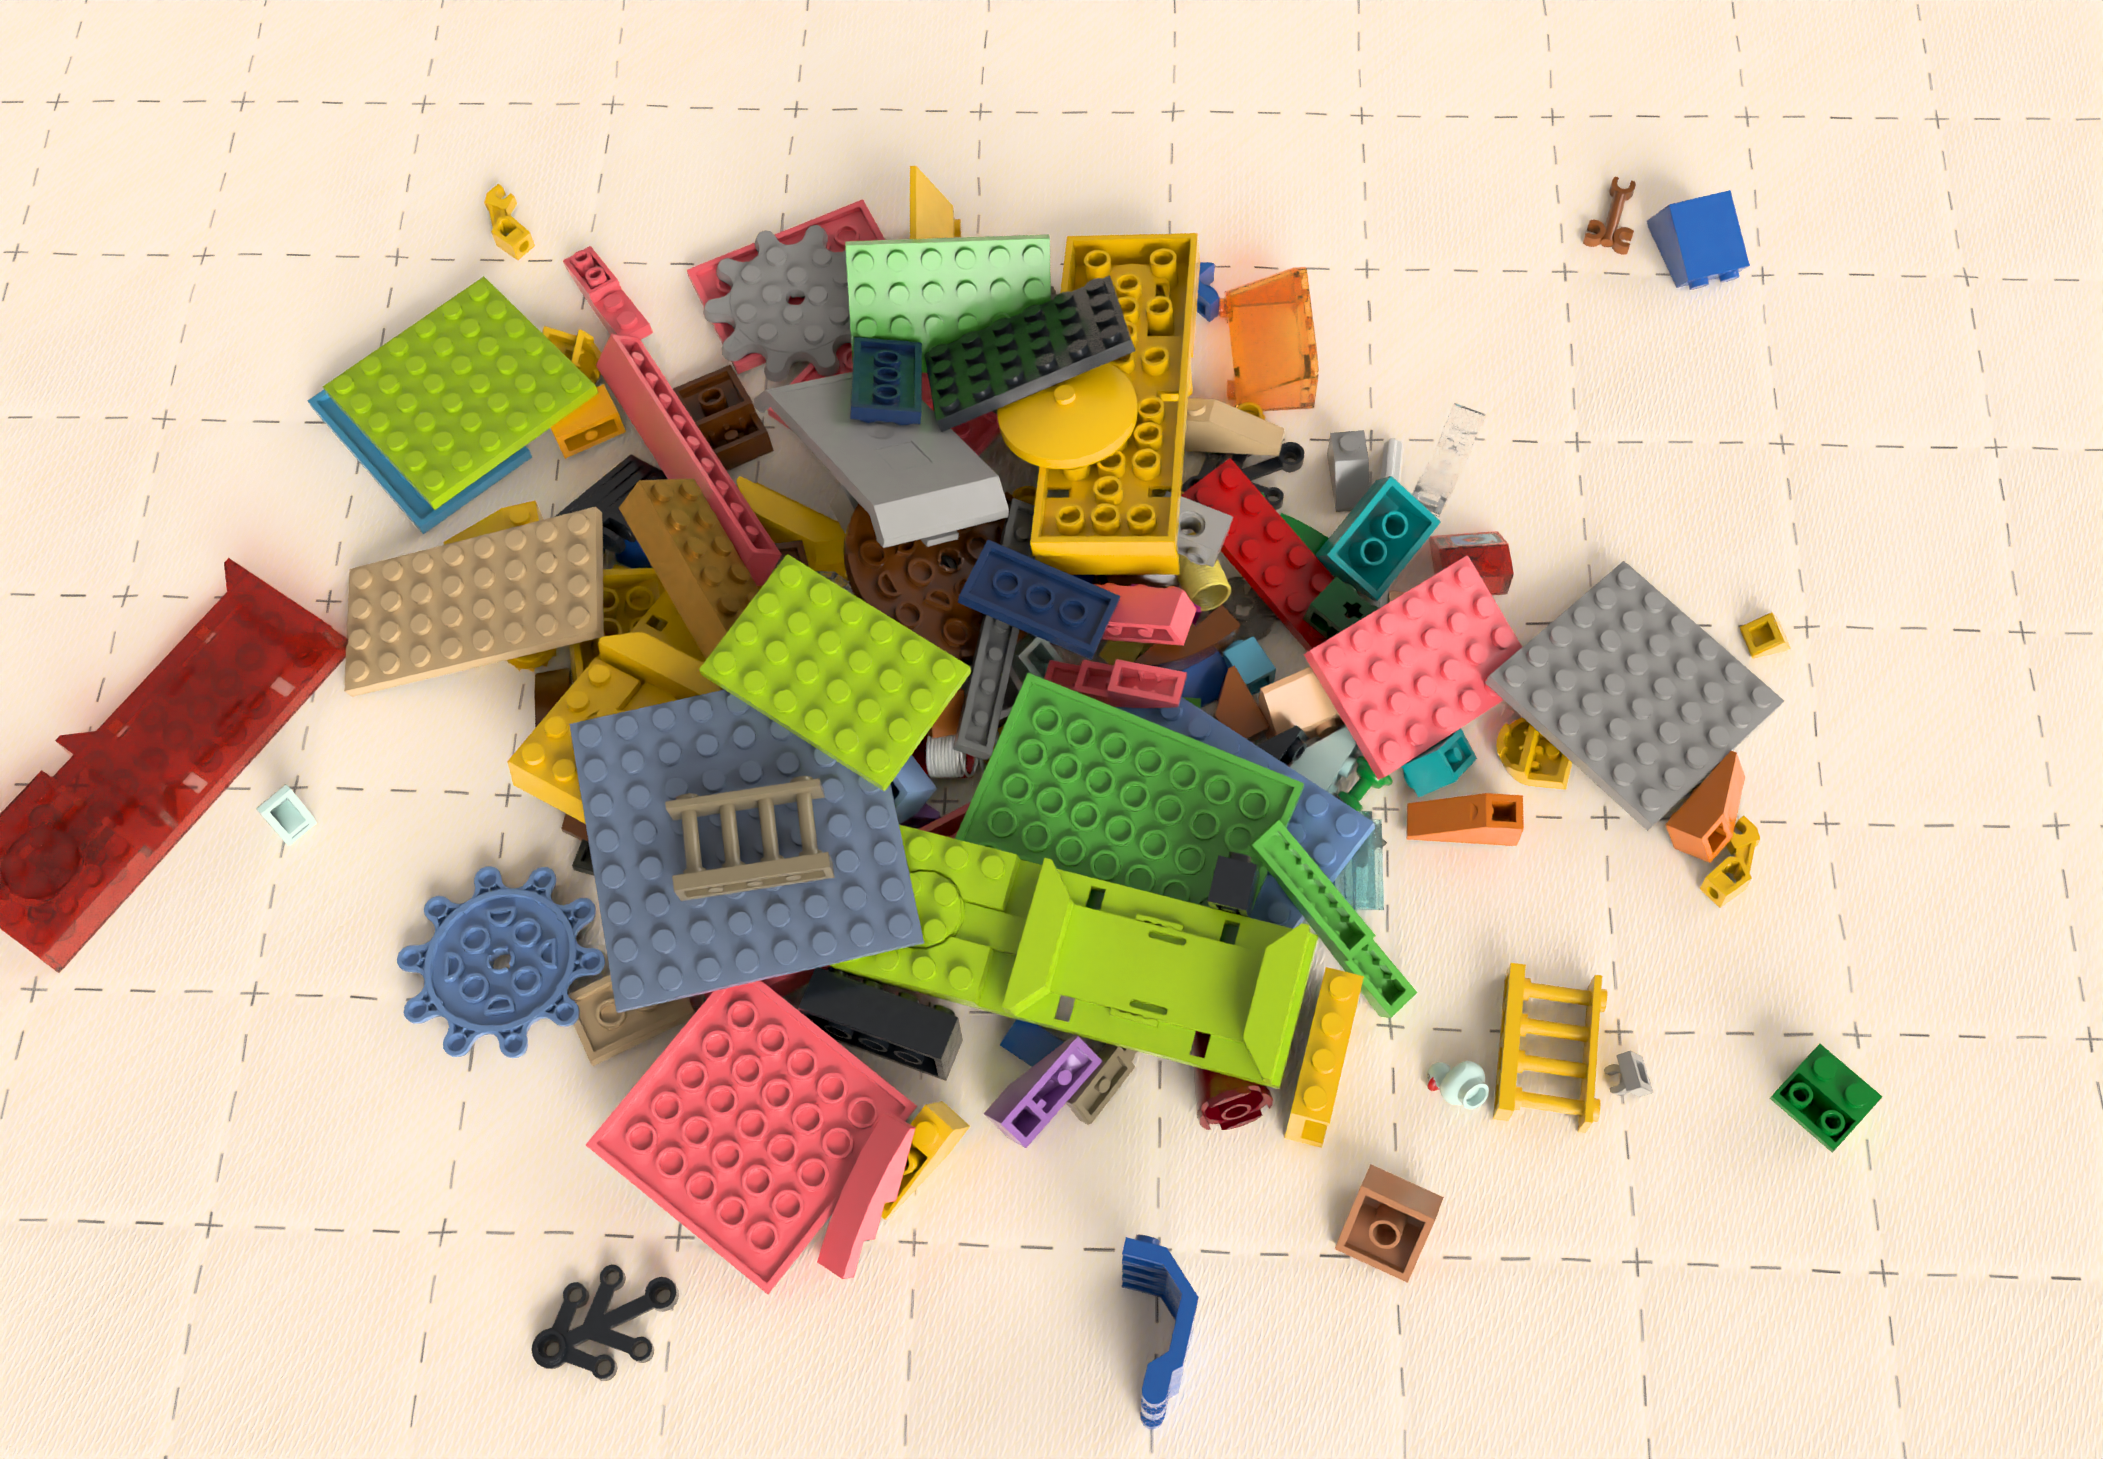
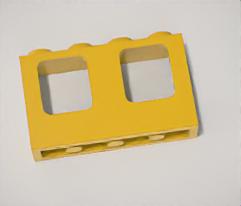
M1329 967L1325 968L1284 1137L1286 1139L1320 1148L1323 1146L1327 1126L1330 1124L1364 976Z

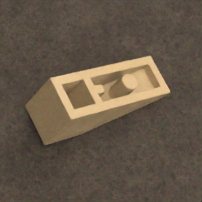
M1188 398L1184 451L1279 456L1285 434L1284 428L1216 399Z

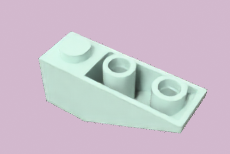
M1345 726L1307 747L1298 760L1293 761L1290 768L1336 797L1339 791V787L1336 785L1342 776L1348 778L1356 765L1357 759L1354 756L1359 747Z

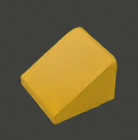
M1772 612L1739 627L1753 659L1791 649L1779 619Z

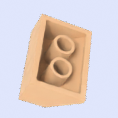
M1311 667L1260 688L1258 707L1270 726L1265 734L1267 739L1296 725L1304 731L1309 738L1308 740L1316 736L1324 738L1334 733L1339 726L1345 724Z

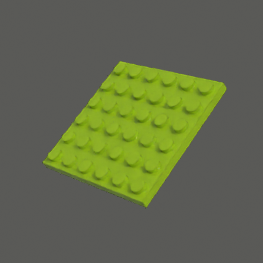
M484 276L322 386L335 404L434 510L598 394L595 384Z

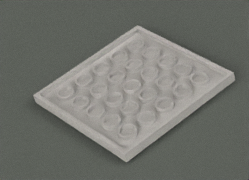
M1625 561L1621 562L1490 674L1485 682L1647 831L1700 783L1730 751H1734L1785 701Z

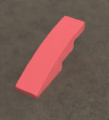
M1116 659L1114 665L1082 660L1081 666L1050 660L1044 679L1113 707L1176 708L1180 703L1187 672Z
M883 1113L862 1148L832 1214L817 1263L841 1279L854 1278L863 1242L876 1238L884 1204L886 1202H894L897 1199L915 1127L891 1113Z

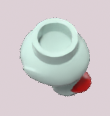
M1473 1061L1461 1062L1452 1069L1446 1063L1437 1062L1432 1064L1427 1071L1428 1089L1430 1091L1440 1089L1443 1099L1449 1104L1463 1105L1466 1109L1472 1110L1481 1106L1489 1095V1088L1485 1084L1484 1070Z

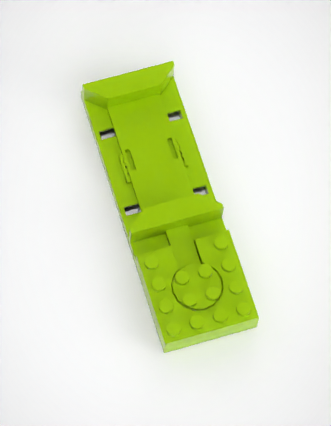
M899 825L924 943L830 965L853 976L1280 1089L1318 942V935L1310 933V925L1301 923L1292 929L1056 868L1051 859L1044 858L1043 864L1040 865L1020 860L1017 854ZM1091 889L1105 893L1100 911L1086 907ZM1224 924L1239 927L1235 945L1220 942ZM1061 995L1075 999L1069 1022L1055 1019ZM1196 1031L1211 1035L1205 1058L1190 1055Z

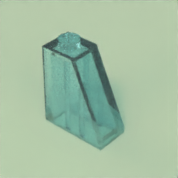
M1358 811L1373 821L1375 828L1341 871L1339 892L1354 910H1384L1382 819H1372V811Z

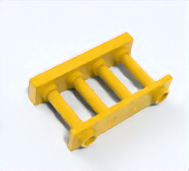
M1510 963L1504 979L1493 1119L1509 1121L1514 1110H1520V1107L1579 1115L1578 1132L1586 1133L1593 1122H1598L1601 1106L1600 1099L1594 1097L1600 1012H1605L1608 996L1607 989H1602V976L1594 975L1587 990L1532 983L1531 978H1525V964ZM1530 997L1585 1005V1026L1528 1018V1014L1522 1013L1523 1000L1528 1001ZM1526 1033L1582 1041L1584 1042L1583 1062L1526 1055L1525 1050H1519L1520 1036L1525 1037ZM1529 1070L1581 1078L1580 1100L1524 1092L1522 1087L1516 1086L1517 1073Z

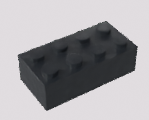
M819 967L815 968L798 1006L799 1011L837 1042L947 1081L963 1041L959 1018L955 1016V1012L942 1005H934L933 1008L920 1004L919 999L911 994L899 992L898 995L886 992L884 987L877 982L864 979L862 983L850 979L846 972L833 967H828L827 970Z

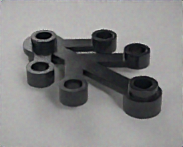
M1286 442L1282 444L1279 456L1244 469L1242 468L1247 457L1253 454H1233L1231 459L1247 478L1252 481L1280 470L1288 473L1299 470L1303 465L1305 452L1300 444ZM1205 452V461L1199 474L1185 481L1181 491H1187L1224 463L1225 453ZM1212 454H1217L1220 456V458L1212 459L1209 456ZM1291 458V459H1294L1295 461H1294V462H1288V461H1286L1285 459ZM1253 483L1260 492L1264 493L1266 500L1275 510L1282 507L1284 494L1281 489L1277 487L1268 488ZM1275 496L1279 500L1273 502L1268 497Z
M608 1265L600 1273L601 1283L584 1323L569 1331L576 1310L587 1304L589 1291L579 1282L568 1284L563 1291L564 1301L552 1328L541 1331L533 1341L531 1349L533 1359L545 1369H556L568 1363L592 1372L600 1381H609L614 1378L618 1369L616 1361L609 1355L603 1354L595 1357L574 1347L591 1340L625 1352L637 1363L650 1361L655 1349L649 1339L646 1337L633 1338L611 1329L653 1309L659 1312L671 1310L679 1299L677 1286L669 1278L657 1277L648 1283L645 1295L606 1313L614 1292L621 1289L626 1281L625 1273L619 1266ZM614 1271L618 1272V1281L614 1284H607L606 1278L608 1274ZM575 1289H581L582 1297L580 1300L571 1302V1292ZM662 1290H669L670 1298L664 1303L658 1302V1293ZM557 1342L559 1344L558 1353L554 1356H548L547 1347L551 1343ZM641 1343H646L648 1345L647 1353L644 1356L637 1357L635 1355V1348ZM603 1361H609L611 1364L609 1372L600 1375L598 1373L599 1364Z

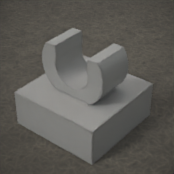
M1630 1050L1616 1055L1618 1064H1611L1605 1067V1074L1613 1076L1620 1073L1622 1076V1081L1618 1086L1609 1088L1611 1093L1619 1096L1630 1093L1637 1097L1654 1093L1643 1056Z

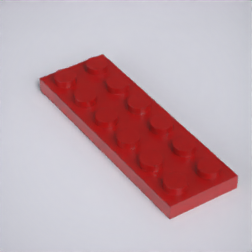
M1229 458L1181 494V496L1233 517L1221 552L1308 652L1327 639L1305 622L1303 617L1310 604L1332 582L1334 577L1234 461Z

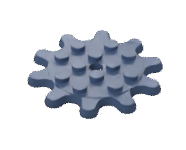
M486 866L481 868L474 877L475 892L467 902L456 904L444 896H435L427 901L424 907V914L435 926L433 937L425 944L406 946L398 953L397 964L400 969L406 972L420 973L424 978L422 991L417 996L411 998L404 1006V1016L413 1024H423L436 1017L446 1018L449 1028L443 1040V1049L448 1055L452 1057L465 1056L479 1038L492 1034L497 1037L502 1054L508 1058H519L527 1051V1034L535 1022L542 1019H550L555 1024L564 1027L572 1026L577 1022L580 1013L579 1006L568 996V988L579 977L593 976L601 973L605 965V956L599 949L580 946L576 940L579 931L595 918V904L588 898H579L566 905L554 903L551 896L557 879L556 874L549 867L537 868L531 873L528 881L523 886L514 889L508 888L503 884L502 875L496 867ZM499 956H511L509 968L494 969V962Z

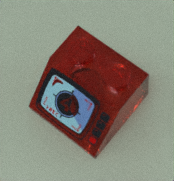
M1498 531L1429 537L1434 574L1468 555L1491 595L1508 594L1514 572L1509 544Z

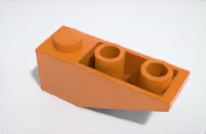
M1730 751L1701 785L1694 789L1691 796L1677 812L1671 815L1669 821L1665 824L1674 849L1711 863L1732 839L1745 781V775L1737 752Z
M1483 793L1407 804V840L1517 846L1524 830L1523 795Z

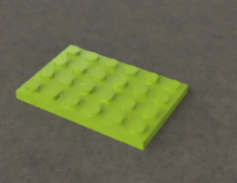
M788 554L699 669L701 675L884 792L971 673L970 666Z

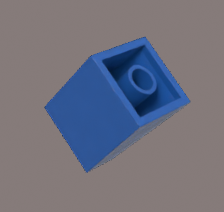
M1731 190L1669 204L1646 221L1676 288L1688 285L1689 290H1695L1709 285L1708 280L1719 278L1720 283L1728 282L1739 278V272L1750 266Z

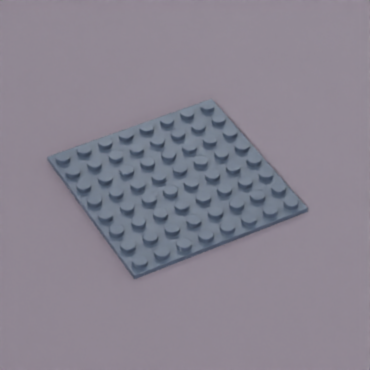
M726 690L569 724L615 1006L618 1013L924 943L891 785L884 792ZM799 776H810L813 779H820L825 798L812 799L817 846L822 853L829 852L833 862L835 878L685 901L679 899L674 892L672 876L683 874V870L686 869L682 819L673 821L666 810V801L676 800L677 796L688 793L705 796L790 783L791 779ZM797 802L774 805L779 855L784 858L797 857L802 852ZM758 808L735 811L740 859L745 864L758 863L764 857ZM720 814L697 817L702 867L706 868V870L722 868V864L725 863Z

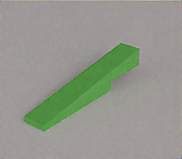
M1275 820L1249 845L1344 971L1364 976L1360 992L1379 1017L1392 1018L1418 993L1373 940L1376 936L1280 820Z

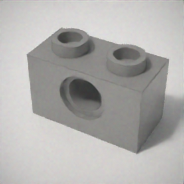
M1167 491L1164 497H1171V492ZM1181 496L1177 540L1178 553L1186 556L1195 564H1206L1214 567L1228 535L1233 517ZM1191 529L1196 534L1187 535L1182 530Z

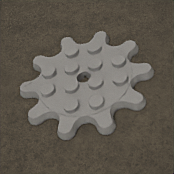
M810 226L803 239L791 245L780 243L771 231H761L755 239V248L758 255L753 260L738 262L725 258L719 262L716 269L717 277L731 287V291L724 297L709 300L705 304L703 314L708 322L728 323L734 328V332L724 341L721 348L722 355L726 360L738 361L750 353L761 354L766 359L764 374L768 380L773 382H780L787 378L791 366L799 361L810 362L818 374L822 376H833L838 372L840 364L836 356L837 349L845 343H851L846 250L843 252L829 251L826 248L828 235L821 226ZM790 296L792 298H805L799 305H790L788 303Z

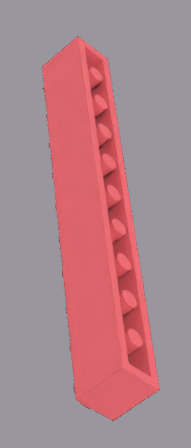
M611 334L596 364L605 382L614 393L668 479H694L741 560L749 570L757 586H763L782 554L640 338Z

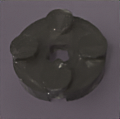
M1243 577L1227 579L1231 587V594L1222 606L1241 624L1233 642L1237 640L1245 641L1252 636L1257 641L1263 639L1275 626L1277 616L1248 582L1243 580ZM1240 604L1243 608L1249 606L1251 609L1248 615L1236 614V605ZM1215 609L1208 610V616H1209Z

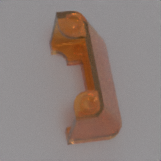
M1293 267L1225 291L1224 298L1219 300L1218 312L1219 318H1225V322L1229 326L1233 380H1227V399L1234 400L1235 408H1238L1242 403L1253 402L1258 404L1262 411L1314 408L1319 367L1307 268Z

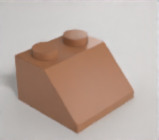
M1370 1164L1335 1246V1250L1408 1283L1434 1225L1444 1197Z

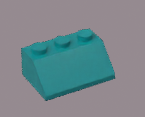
M1392 476L1378 479L1373 483L1315 556L1334 577L1337 576L1344 583L1351 584L1361 594L1374 601H1378L1441 521Z

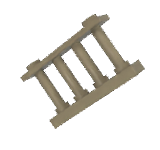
M799 776L791 779L790 783L705 796L688 793L677 796L676 800L666 801V810L673 821L682 819L686 869L683 870V874L672 876L674 892L679 899L685 901L835 878L833 862L829 852L822 853L817 846L812 799L825 798L820 779H813L810 776ZM797 802L802 852L797 857L784 858L779 855L774 805ZM758 808L764 857L758 863L745 864L740 859L735 811ZM720 814L725 863L722 864V868L706 870V868L702 867L697 817Z

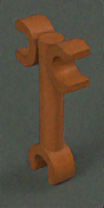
M1615 176L1609 189L1613 199L1606 224L1604 225L1599 220H1590L1587 231L1596 234L1586 233L1583 244L1589 247H1596L1601 244L1603 247H1612L1618 254L1626 255L1630 243L1621 240L1631 241L1634 230L1628 227L1618 229L1625 201L1633 196L1636 183L1631 180L1629 187L1622 189L1617 184L1619 177Z

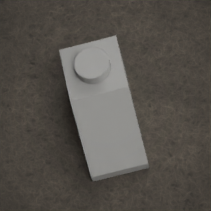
M1364 430L1330 433L1327 459L1336 512L1351 511L1370 488L1369 457Z

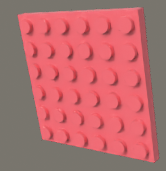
M756 981L713 991L586 1143V1146L769 1295L833 1214L857 1158L883 1113H891L906 1122L917 1108V1105L765 983Z

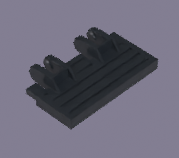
M630 454L556 516L597 507L602 512L603 555L605 554V549L620 555L625 550V547H627L624 540L634 543L637 539L619 507L639 480H667L668 478L662 470Z

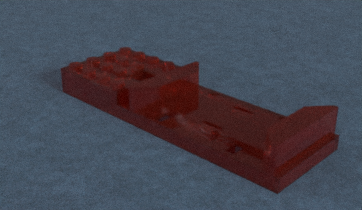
M229 557L224 562L227 592L96 731L59 735L55 741L71 758L53 777L41 770L0 813V930L57 973H60L346 658L348 638ZM213 632L216 633L208 643L205 642ZM278 677L295 687L287 697L270 687ZM125 726H127L128 728L121 734V736L117 737L119 732ZM191 772L208 783L199 794L183 783Z

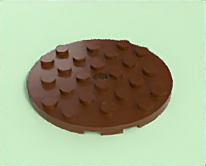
M1008 491L1004 493L1007 504L1009 505L1011 500L1015 497ZM858 503L847 525L843 548L844 565L851 590L856 597L958 660L973 662L983 613L958 603V599L987 540L1000 544L1005 518L956 530L959 533L957 540L929 547L921 539L883 548L876 540V534L869 513ZM941 556L953 558L957 564V569L948 568L944 564L941 565ZM1019 629L1016 645L1029 633Z

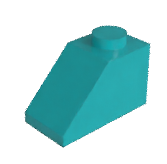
M1460 728L1402 766L1404 778L1408 786L1415 790L1419 798L1456 782L1476 761L1477 757Z

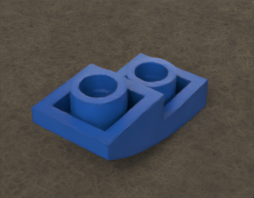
M1015 1019L1000 1046L1033 1067L1065 1041L1040 1025Z

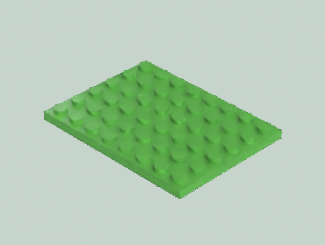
M1027 673L955 839L1017 854L1020 860L1040 865L1043 864L1044 858L1051 859L1056 868L1206 907H1210L1207 900L1218 855L1228 857L1229 852H1236L1252 857L1251 862L1257 864L1260 878L1252 907L1253 910L1269 871L1249 845L1275 820H1280L1287 828L1303 791L1304 783ZM1091 889L1086 907L1100 911L1105 893ZM1224 924L1220 942L1235 945L1239 927Z

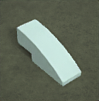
M287 784L283 785L256 808L263 819L288 846L292 845L317 824L313 815Z

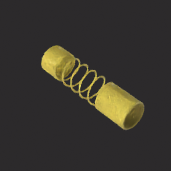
M1153 489L1152 497H1164L1166 492H1171L1172 489ZM1191 532L1187 535H1195L1196 533ZM1178 553L1180 574L1177 575L1178 581L1190 600L1200 606L1201 611L1212 610L1223 604L1231 594V587L1218 558L1214 567L1206 564H1195L1186 556Z

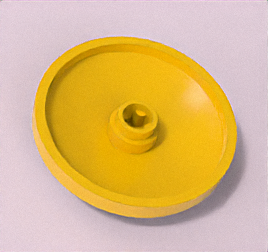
M1110 363L1103 364L997 409L1000 432L1009 449L1015 455L1031 464L1050 469L1084 467L1109 457L1128 440L1135 428L1138 416L1137 399L1132 383L1121 370Z

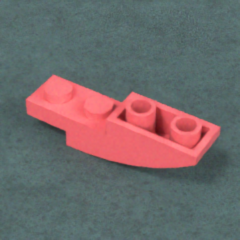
M591 246L563 260L572 279L610 334L638 337L641 340L653 333L650 323L621 289L618 279Z

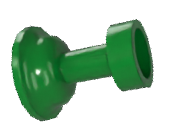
M1359 756L1356 760L1358 764L1356 773L1359 780L1348 793L1340 791L1336 798L1359 813L1363 809L1359 801L1371 787L1380 789L1393 783L1389 775L1378 780L1364 756Z

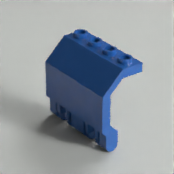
M1138 1234L1135 1239L1128 1237L1125 1239L1122 1251L1123 1282L1121 1287L1160 1297L1175 1320L1169 1351L1148 1363L1142 1386L1140 1420L1144 1427L1154 1430L1159 1428L1164 1422L1169 1399L1179 1394L1194 1329L1199 1297L1168 1248L1160 1246V1241L1154 1237Z

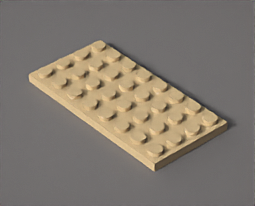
M592 507L349 569L344 691L354 697L604 637L602 512L597 507Z

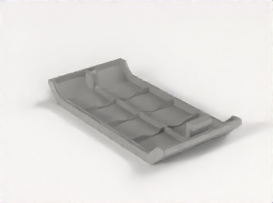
M853 372L766 389L754 398V407L760 413H765L771 407L869 513L876 534V540L883 548L921 539L927 547L957 540L959 533L956 530L1007 518L1009 515L1008 504L999 476L951 428L941 432L936 422L935 412L923 400L920 424L898 425L894 422L883 421L866 423L858 419H850Z

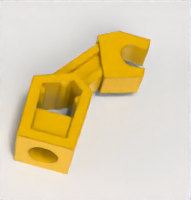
M497 184L487 192L484 201L492 222L493 229L491 233L496 246L516 260H519L534 248L535 244L531 233L511 216L517 205L515 196L510 193L506 198L501 199L506 196L504 188Z
M1744 815L1738 819L1735 825L1742 832V835L1733 832L1732 839L1726 844L1733 857L1728 856L1709 873L1700 887V890L1719 908L1745 891L1752 879L1750 870L1754 850L1760 841L1758 828ZM1726 874H1733L1736 883H1734L1728 876H1726Z

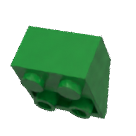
M1819 1043L1769 1099L1833 1153L1883 1096Z

